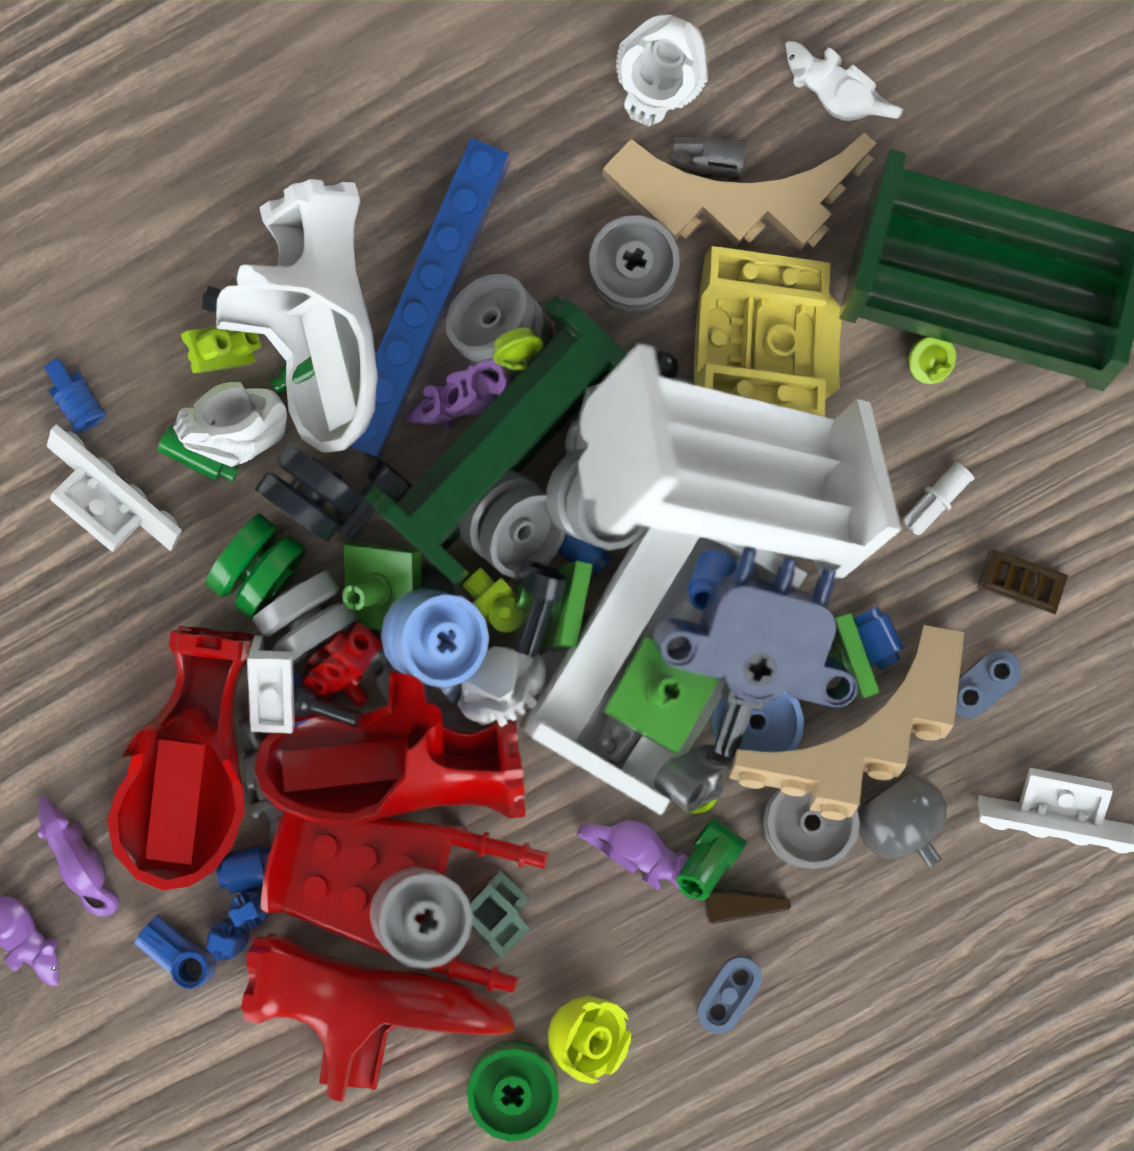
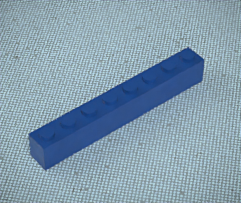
M472 137L470 138L376 353L377 386L373 416L366 431L349 448L374 459H382L510 165L509 153Z

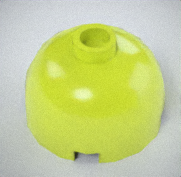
M588 995L567 1001L552 1017L547 1031V1045L554 1063L569 1076L580 1082L593 1084L599 1082L595 1078L601 1077L604 1073L613 1074L625 1059L631 1043V1032L626 1030L624 1019H628L626 1012L611 1001Z

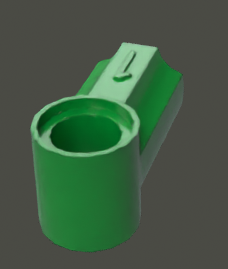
M713 817L694 841L692 847L695 849L675 879L679 886V891L689 899L704 901L712 892L723 872L727 871L736 861L746 846L747 841Z

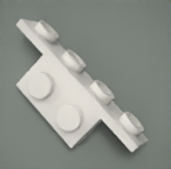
M57 424L50 430L47 447L75 470L52 492L50 498L52 502L112 552L139 526L143 527L170 551L177 546L182 529L179 528L177 521L172 515L163 510L159 511L149 503L146 495L140 488L133 484L128 485L117 476L113 466L103 458H96L85 449L82 440L76 434L70 431L65 432Z
M1029 767L1019 803L982 795L978 797L977 805L980 823H985L992 828L999 830L1011 828L1027 831L1029 834L1041 838L1053 836L1068 839L1077 845L1094 844L1105 846L1118 853L1134 852V825L1104 819L1113 792L1111 783Z

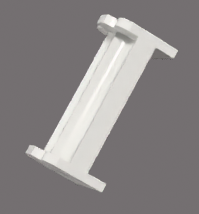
M638 344L592 393L583 407L580 428L582 437L588 443V447L583 452L578 465L584 498L596 501L595 517L597 525L602 531L624 534L637 523L812 559L820 574H822L823 568L831 567L836 570L835 578H844L901 530L871 404L868 401L856 399L836 419H831L659 377L654 348Z
M648 526L639 539L633 542L579 631L577 646L568 649L537 700L536 706L533 707L531 712H526L518 726L535 740L662 815L670 800L655 789V777L668 760L682 756L690 751L723 696L722 690L725 680L723 677L718 679V683L677 754H673L641 735L621 763L603 756L595 750L608 714L604 713L603 709L643 638L648 637L653 640L654 630L660 622L669 618H678L700 623L703 611L696 609L691 604L688 594V585L698 555L707 550H721L729 554L737 563L745 546ZM755 548L757 550L754 559L755 565L750 577L774 583L783 558L772 551ZM795 566V575L791 587L799 588L807 573ZM677 636L672 638L667 644V649L679 648L683 644L685 637Z

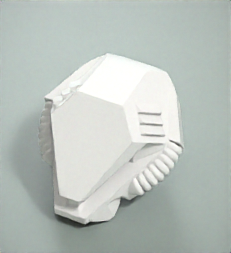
M659 14L649 18L619 44L620 49H618L619 54H617L618 59L616 60V63H618L616 68L618 69L616 72L618 73L617 77L620 78L619 83L623 85L624 90L628 93L624 106L630 115V119L650 127L653 124L659 123L664 119L668 110H673L676 107L683 108L684 105L686 106L688 103H691L692 99H696V96L700 94L699 92H702V88L705 87V83L708 81L706 46L700 30L692 23L674 15Z
M227 382L210 389L193 405L194 408L181 409L173 426L179 440L186 449L233 467L253 459L256 455L275 445L284 437L287 411L279 395L271 390L262 388L245 389L241 382Z
M492 647L487 650L486 656L477 672L462 683V694L457 705L467 718L478 722L481 726L489 724L494 720H497L499 726L506 725L509 719L514 721L517 719V715L525 714V710L528 707L531 709L536 706L537 702L533 696L547 686L544 660L539 654L536 657H529L526 654L516 652L514 648Z

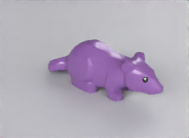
M483 360L475 366L470 365L468 370L449 374L446 379V383H448L446 386L429 385L424 388L423 396L429 398L424 399L416 408L412 409L408 413L406 420L414 424H441L452 428V420L459 416L483 413L512 382L511 374L505 366L497 365L493 360ZM494 369L498 373L499 379H495L491 374L483 370Z
M40 796V828L38 835L39 838H47L50 849L55 853L61 878L73 892L80 896L83 907L91 914L96 916L113 914L119 907V898L112 890L103 885L105 869L98 849L96 847H89L82 839L83 827L79 822L69 823V818L65 812L58 808L49 798ZM86 896L103 901L104 906H93Z
M628 820L613 826L583 824L578 829L577 835L601 850L634 874L637 869L645 872L641 879L656 890L661 888L660 879L671 881L679 889L675 879L689 856L684 852L675 854L673 850L665 846L655 830L646 823Z
M0 896V946L9 952L4 957L5 962L14 972L23 965V962H27L32 965L36 974L43 982L51 986H57L59 984V961L56 952L57 941L55 939L45 940L36 929L33 918L23 902L10 896Z

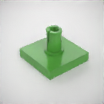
M351 542L344 545L345 589L342 596L343 602L346 607L355 610L360 618L357 623H361L369 629L382 630L384 617L392 604L405 593L422 588L421 551Z
M574 561L556 568L557 571L568 578V583L562 601L554 602L541 649L557 652L577 646L593 564ZM521 586L518 587L516 593L515 608L527 610L532 594Z
M847 613L835 616L836 629L832 641L833 649L829 650L828 657L841 661L856 680L858 688L855 698H865L879 693L852 614Z
M645 637L605 705L603 712L673 754H677L719 680L668 665L661 657L654 641Z

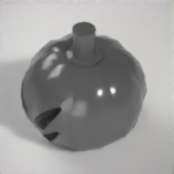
M908 773L858 808L860 822L858 831L863 843L874 854L887 859L903 858L916 851L928 868L942 859L930 841L941 832L947 819V803L940 789L926 777Z

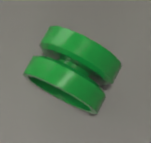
M260 513L252 517L228 544L212 567L204 584L223 598L230 596L241 586L236 595L234 607L251 620L281 593L307 551L305 546L289 535L282 537L272 546L277 535L278 526Z
M518 1039L500 1041L484 1050L473 1065L467 1088L468 1108L476 1124L491 1137L509 1142L527 1140L543 1131L554 1117L559 1101L558 1074L549 1055L535 1044ZM509 1084L512 1088L520 1085L522 1089L518 1094L513 1095L506 1090V1085Z

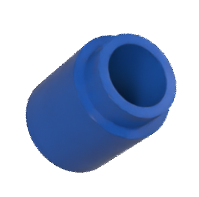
M565 534L558 550L570 563L580 561L593 564L591 572L595 576L612 559L607 553L609 550Z
M707 550L698 555L688 585L689 600L696 609L704 611L709 593L714 584L722 577L734 573L737 563L729 554L721 550Z
M879 606L853 618L870 666L876 664L880 671L902 660L898 652L905 649L888 614L883 615Z
M261 845L227 853L222 863L216 869L220 887H227L230 894L263 887L271 847L263 848Z

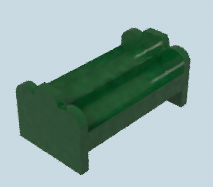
M890 149L869 197L862 229L847 277L848 283L842 300L839 319L856 323L858 318L1084 379L1086 380L1085 385L1088 388L1104 391L1129 364L1134 342V232L903 169L907 153Z
M557 295L552 298L544 309L546 315L555 323L554 326L558 333L527 365V369L522 370L397 504L377 486L364 497L453 583L461 588L463 587L462 584L472 575L446 552L461 535L459 521L507 470L520 473L581 408L585 389L603 383L629 355L580 308L568 299L563 301Z

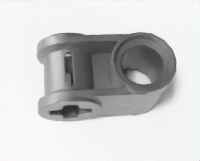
M701 745L693 751L668 760L658 771L654 787L685 811L693 812L700 806L717 800L721 796L723 788L721 780L724 772L731 766L732 757L726 758L715 753L714 745Z

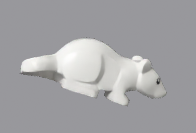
M795 41L786 42L787 61L794 76V85L798 88L806 85L815 92L826 111L833 117L844 121H852L868 115L895 119L901 116L904 109L891 104L874 90L876 84L854 65H851L848 70L840 67L842 60L831 48L828 47L826 49L824 59H818L813 57L802 44Z

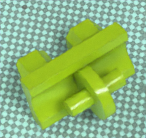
M209 327L188 330L181 334L183 342L189 348L188 359L191 361L193 374L250 365L256 362L253 351L261 348L258 333Z
M480 568L462 584L476 599L472 604L477 607L488 625L491 623L496 630L506 634L520 629L524 621L525 610L515 608L516 594L502 578L494 583Z

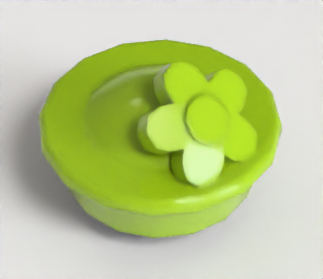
M530 328L509 330L494 342L493 361L497 365H502L509 369L525 370L527 369V363H523V361L530 359L540 351L543 346V340Z
M927 336L921 338L910 349L908 356L909 370L913 377L921 383L935 384L941 382L949 376L955 366L956 350L953 344Z

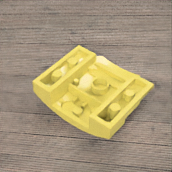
M711 246L704 259L698 299L694 351L695 385L825 417V400L840 388L839 357L842 320L839 319L841 307L829 293L831 263Z

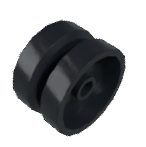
M288 443L278 456L277 462L283 470L295 479L289 484L275 473H266L254 490L312 533L329 543L341 526L339 520L322 507L326 502H329L341 512L351 513L363 496L342 481L344 477L314 455L310 458Z

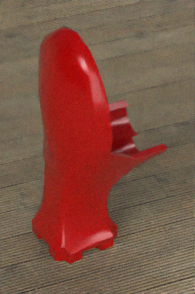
M179 626L177 630L170 631L169 647L174 654L177 670L174 690L163 709L135 734L122 757L131 756L128 773L116 790L107 818L113 855L137 881L160 890L190 887L210 876L234 844L245 813L233 714L241 671L248 662V655L254 636L259 635L238 631H219L198 626Z
M390 671L388 705L362 715L357 727L314 713L306 717L295 716V723L304 720L308 721L296 726L293 733L271 732L259 745L254 767L261 792L279 810L312 822L364 823L407 812L446 805L483 806L510 819L526 817L524 802L525 786L516 721L509 719L504 726H499L498 722L495 721L477 732H462L450 728L442 723L440 709L433 704L427 703L424 685L416 677Z
M270 933L267 937H254L252 946L248 951L246 968L249 971L247 988L243 993L241 1005L244 1021L262 1023L273 1018L282 1017L296 1019L308 1024L317 1033L323 1044L319 1084H327L326 1096L338 1102L344 1101L347 1087L377 1089L387 1036L396 1026L474 1035L514 1032L515 1021L508 1007L482 992L457 981L416 972L389 970L348 962L305 948L286 934Z

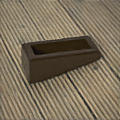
M991 549L988 551L977 589L1051 614H1056L1068 575ZM1003 563L1009 566L1003 584L1000 586L995 583ZM1018 568L1024 571L1016 592L1010 588ZM1033 573L1039 576L1032 597L1025 595ZM1049 578L1054 580L1048 601L1045 602L1040 600L1046 579Z
M713 888L710 895L704 900L707 919L711 924L788 911L791 908V902L787 896Z

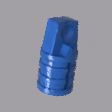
M58 358L44 366L55 385L48 391L56 404L60 405L61 411L66 415L68 422L72 424V429L76 434L95 427L105 419L107 413L100 407L99 402L94 398V394L88 388V383L79 371L71 375L65 364Z
M256 888L244 891L233 898L229 906V916L235 927L252 930L268 918L270 913L260 909L262 890Z
M230 918L223 919L208 932L206 939L207 950L217 960L232 959L246 948L249 942V931L235 927Z

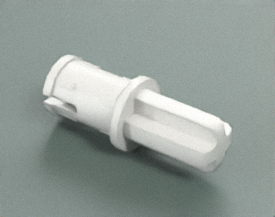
M954 461L952 466L932 487L927 486L925 488L926 494L903 518L904 525L912 533L921 535L944 509L949 511L952 508L950 503L970 481L974 480V476L962 464Z

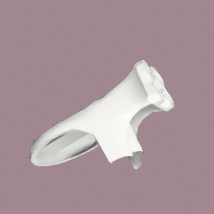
M309 179L302 183L290 185L283 190L285 197L279 200L268 201L260 207L263 223L277 241L279 250L277 266H241L237 276L238 286H228L219 295L216 322L218 329L260 333L267 336L287 361L286 388L288 409L301 439L322 453H331L347 449L366 431L375 409L377 370L373 332L355 266L354 229L359 205L361 204L355 183L341 182L336 185L324 186L323 180ZM311 356L315 374L300 384L294 383L292 376L296 367Z

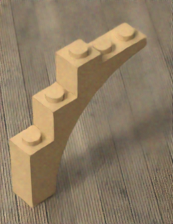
M864 132L840 154L811 170L781 180L735 183L714 181L685 173L657 159L634 140L630 139L603 168L602 177L641 214L657 220L668 229L675 241L680 235L685 240L689 238L701 225L702 221L698 216L702 214L736 247L744 239L750 244L766 227L762 222L765 218L801 251L807 243L814 248L830 231L825 224L829 221L832 214L822 204L825 202L830 207L846 190L842 185L851 173L859 177L874 161L870 153L877 143Z
M923 625L914 641L909 667L900 687L888 703L863 725L833 741L803 750L772 753L737 750L731 763L729 779L739 780L740 785L748 788H763L764 785L781 788L782 793L791 796H804L806 793L812 794L809 810L818 811L822 817L832 820H843L846 817L851 818L859 806L863 771L868 772L870 777L879 780H890L893 777L898 778L907 765L911 732L915 733V736L920 739L933 741L940 738L945 739L954 726L964 632Z

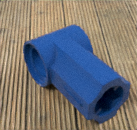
M159 914L144 927L134 942L135 945L172 975L174 982L184 989H194L207 983L216 972L217 964L210 951L196 946ZM188 958H195L201 963L202 974L199 979L188 975L185 968Z

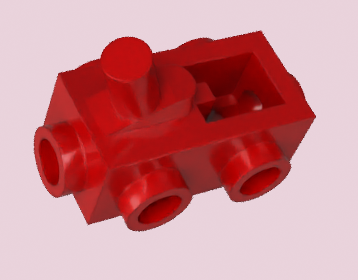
M353 623L348 631L343 632L339 630L333 634L325 645L321 643L312 651L306 659V663L309 666L301 680L304 681L305 685L312 687L325 700L339 690H343L354 706L360 707L368 700L367 694L359 685L363 678L361 674L364 673L382 647V642L373 636V633L367 626L361 623Z

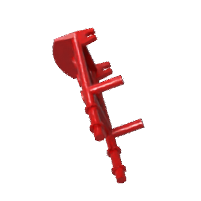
M283 812L267 861L260 909L267 913H287L393 957L374 935L370 911L373 896L381 883L396 871L411 867L433 869L445 876L452 845L478 851V856L480 857L489 854L518 862V866L524 868L525 864L545 869L549 853L530 848V843L527 842L521 846L491 838L489 832H484L483 835L468 832L467 828L461 824L443 826L391 818H381L364 823H320ZM425 910L424 914L417 912L414 917L415 922L419 923L424 920ZM457 955L445 964L423 968L445 974L447 979L451 981L456 977L488 986V991L491 992L496 988L514 993L518 984L517 976L499 972L500 968L494 966L493 969H488L459 961L460 958Z

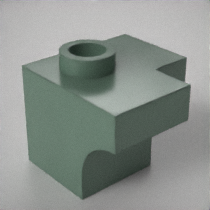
M501 870L469 902L473 918L471 931L499 959H502L530 930L518 915L521 908L530 899Z

